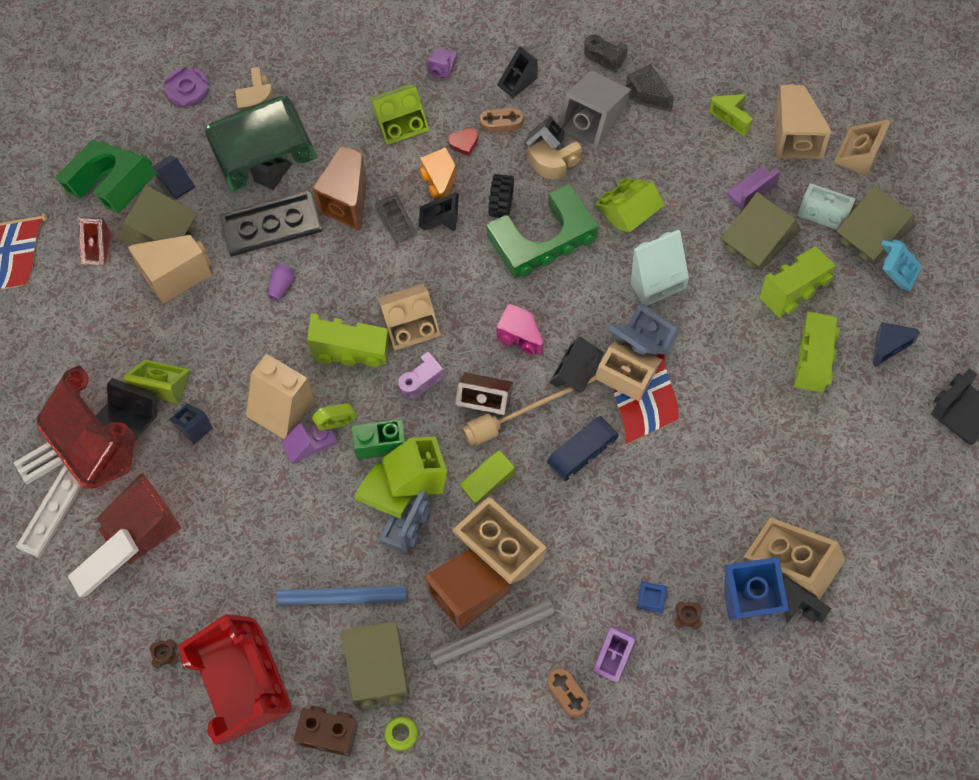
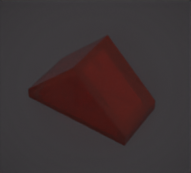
M79 217L81 264L104 266L112 236L103 218Z

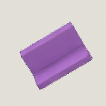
M761 166L729 190L727 197L739 209L743 210L757 192L764 196L777 186L780 171L775 169L769 173Z

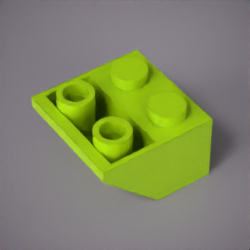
M413 84L368 98L374 118L386 145L430 131L417 88Z
M631 178L619 181L615 189L602 194L600 200L593 204L618 230L631 232L665 206L653 181Z
M436 436L409 438L383 457L382 463L392 497L415 496L420 491L426 492V495L443 494L447 469Z

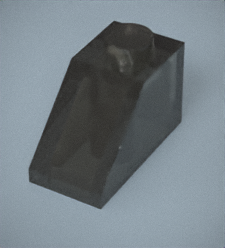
M651 64L627 75L625 87L631 89L629 98L633 97L639 105L668 112L672 110L674 97Z

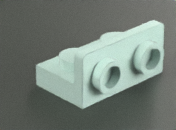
M810 183L803 197L798 216L837 230L849 216L855 198Z

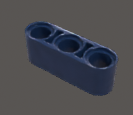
M599 416L552 453L547 463L564 481L570 479L568 476L572 473L575 475L589 463L588 460L590 458H596L608 448L606 445L610 442L613 444L619 434L602 416Z

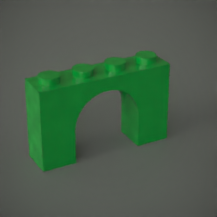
M92 139L55 179L68 194L81 199L99 179L110 173L93 190V194L106 209L120 213L157 173L151 167L152 162L145 155H138L131 150L126 151L118 146H111L104 141L99 142Z
M570 184L548 194V205L563 227L561 232L552 240L546 242L527 240L518 232L507 214L486 224L487 237L514 279L519 276L526 277L535 268L541 265L548 266L555 258L561 255H570L574 252L575 248L583 244L585 246L590 245L597 238L598 225Z

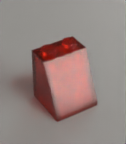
M144 473L138 475L97 517V520L102 525L98 530L106 541L113 537L120 529L128 530L139 549L127 561L129 564L181 529L180 524Z

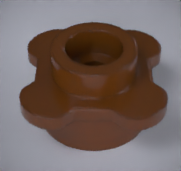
M682 601L676 604L677 618L674 621L675 625L679 628L690 626L693 629H698L701 626V621L699 620L700 613L702 612L701 605L691 602L684 603ZM689 613L691 617H686V614Z
M168 639L167 641L151 644L149 650L153 658L151 664L154 668L158 669L162 665H174L177 663L178 656L175 655L174 648L176 643L174 640ZM165 651V652H166V655H165V656H162V655H161L162 652Z

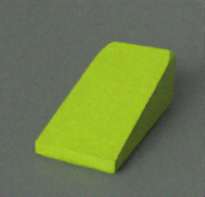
M498 450L459 486L474 504H477L514 476L515 467Z

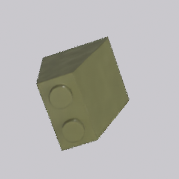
M145 185L123 223L117 240L135 245L185 236L186 233L191 235L197 222L193 221L197 213Z
M874 186L836 232L840 237L838 241L848 249L852 246L858 250L857 256L864 262L869 263L872 261L877 264L887 254L881 246L882 240L890 242L892 240L900 241L916 224L911 212Z
M757 192L721 239L726 243L724 248L735 256L739 253L745 257L743 262L754 270L757 266L763 270L801 231V228L796 219Z
M396 621L341 630L351 696L355 707L360 706L362 710L372 709L376 707V703L387 702V705H397L403 703V699L409 698L401 636Z

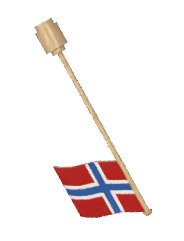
M42 213V216L0 223V290L27 284L33 269L36 241L42 223L48 219L45 213Z
M657 354L656 357L662 359V362L640 402L613 388L614 398L624 426L625 446L678 421L677 400L667 374L664 354ZM596 375L590 378L588 384L596 380ZM571 387L563 389L498 420L496 416L491 417L489 413L467 422L466 426L461 428L464 439L469 446L474 444L476 446L499 435L498 430L501 429V423L565 395L574 389Z

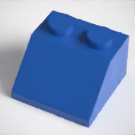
M779 557L725 565L724 596L729 620L789 611Z

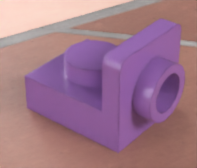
M435 48L433 56L427 59L428 73L438 78L442 76L449 78L457 59V52Z

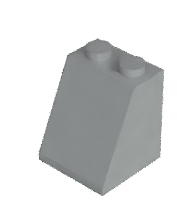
M590 71L566 93L558 125L565 131L564 135L597 150L625 109L631 89Z

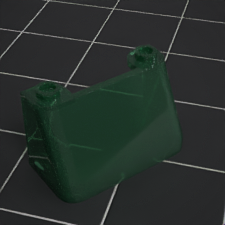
M287 96L273 98L214 121L205 130V136L230 193L247 185L249 182L247 169L287 153H291L293 159L298 163H306L317 159L315 149L296 108Z

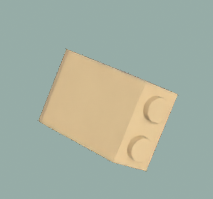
M780 85L774 110L776 158L823 159L831 134L829 125L804 85Z
M191 235L140 243L128 247L139 271L162 304L212 275L209 269L212 264L206 255V249L200 241L195 242Z
M266 354L251 373L246 417L284 440L301 423L316 402L308 378Z

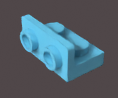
M882 240L881 246L889 254L884 260L882 269L902 290L910 292L922 265L917 261L916 256L909 252L906 244L898 240H892V242Z

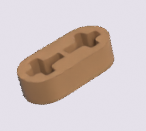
M516 108L489 109L480 115V126L486 132L515 131L523 125V114ZM510 117H515V122H511ZM488 118H492L491 124H488Z
M553 670L548 677L550 691L569 716L573 718L583 716L588 709L586 695L567 670ZM556 676L560 679L564 677L567 679L565 681V687L568 689L566 692H564L561 686H554ZM570 694L576 701L580 699L583 701L581 703V710L569 708L571 700L568 696Z

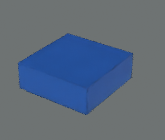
M641 581L637 609L663 613L667 586Z

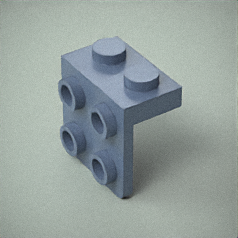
M644 304L638 305L628 325L610 324L608 327L614 333L613 337L624 343L627 341L633 345L631 349L641 355L649 353L657 356V354L668 355L681 331L680 327Z
M420 491L416 500L412 499L402 519L390 515L379 538L381 544L406 554L409 553L411 547L415 548L420 539V533L418 532L422 524H427L431 515L426 492Z

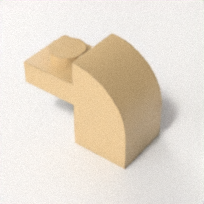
M260 67L251 68L253 87L235 90L241 120L261 117L274 104L275 96L272 85L268 84L266 75L262 76Z
M545 139L527 148V160L540 176L547 179L566 177V167L576 166L581 160L582 147L577 141L558 151L553 149Z

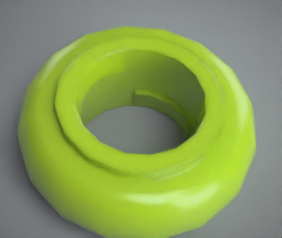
M404 716L396 717L386 725L384 731L385 740L394 750H407L416 743L418 728L410 718ZM399 726L407 727L409 730V736L404 741H397L393 736L394 730Z

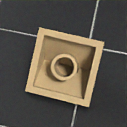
M889 120L850 127L834 160V164L868 176L890 125Z

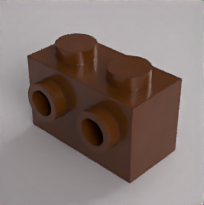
M465 372L458 383L455 405L467 409L505 415L510 405L513 382Z
M311 706L310 709L302 708L294 736L296 745L350 757L358 728L356 719H352L353 715L340 711L337 712V715L326 713V709L318 706Z

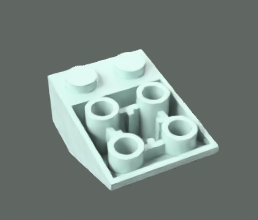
M679 230L672 233L666 232L658 239L651 242H643L634 249L631 286L642 304L648 306L687 289L689 276L681 232Z

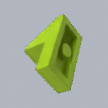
M745 94L713 96L711 98L709 107L711 114L744 137L751 131L753 118L747 112L741 111L745 104Z

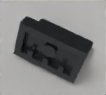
M112 378L107 383L108 403L87 424V429L132 445L157 417V393Z

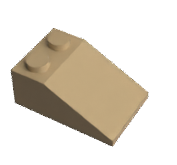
M771 517L744 555L745 561L779 557L783 580L785 577L819 600L845 562L839 542Z

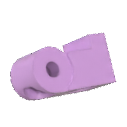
M429 352L420 357L422 362L420 366L412 372L402 374L398 380L400 392L407 399H414L445 378L443 368Z

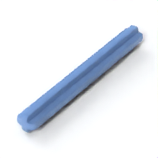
M405 586L278 590L276 594L278 605L405 602L407 600V588Z

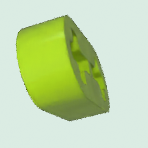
M345 403L319 409L312 416V420L318 430H328L344 427L354 421L357 414L351 404Z

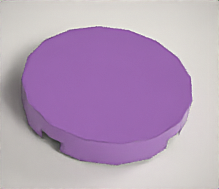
M179 68L173 71L165 80L164 92L168 100L176 106H194L200 103L209 91L208 78L198 68Z

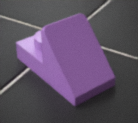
M299 423L282 441L292 464L338 443L332 429L318 430L316 425L304 429L302 423Z

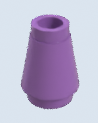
M277 264L276 268L272 269L267 294L268 298L276 301L281 300L295 279L293 276L295 271L292 268L283 264Z

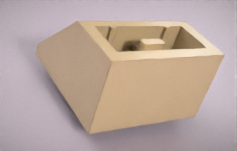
M424 284L377 298L394 351L441 336L430 296Z
M616 339L600 362L595 379L640 402L662 359L649 353L641 355L631 349L633 345L630 343H624Z

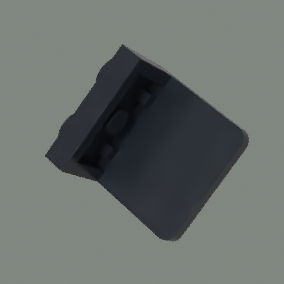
M969 368L963 375L958 373L949 384L951 388L947 392L942 390L934 399L936 406L931 415L966 443L973 445L979 439V391L971 386L978 374Z

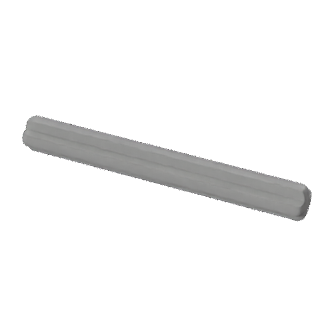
M545 600L431 650L430 657L434 665H439L554 614L553 604L550 600Z

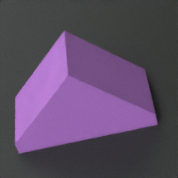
M611 625L593 672L618 683L635 647L637 637Z

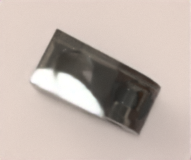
M590 35L584 40L585 57L615 73L627 58L628 45L619 42L615 46L603 41L599 35Z

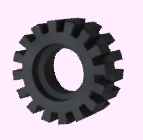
M493 175L488 204L490 217L500 218L506 214L509 216L513 200L514 176Z

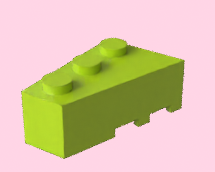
M816 246L796 257V262L790 267L787 264L781 266L780 270L782 272L774 276L772 273H769L765 276L759 299L779 318L786 313L788 315L792 314L798 308L799 302L803 299L808 301L815 295L818 287L821 285L825 287L834 279L833 273L836 265Z
M807 311L803 324L793 387L823 393L826 385H831L833 378L832 363L835 362L837 353L834 344L835 341H838L840 327L836 326L837 317Z
M311 313L307 341L314 361L324 365L331 364V362H341L346 366H354L356 363L373 368L387 365L390 342L387 328L358 322L355 327L341 324L342 319L334 318L333 322L318 319L319 314Z

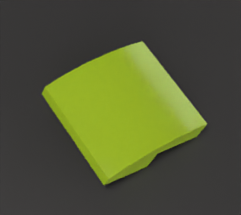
M380 462L371 469L354 494L355 500L399 519H402L412 499L415 500L418 496L392 497L383 463Z

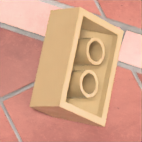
M490 497L484 500L452 530L459 539L509 584L526 578L544 561L547 547Z

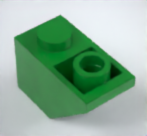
M402 419L351 426L357 460L385 456L405 442Z

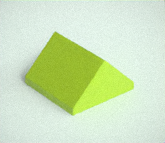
M144 359L124 375L125 383L157 393L158 400L179 404L191 369Z

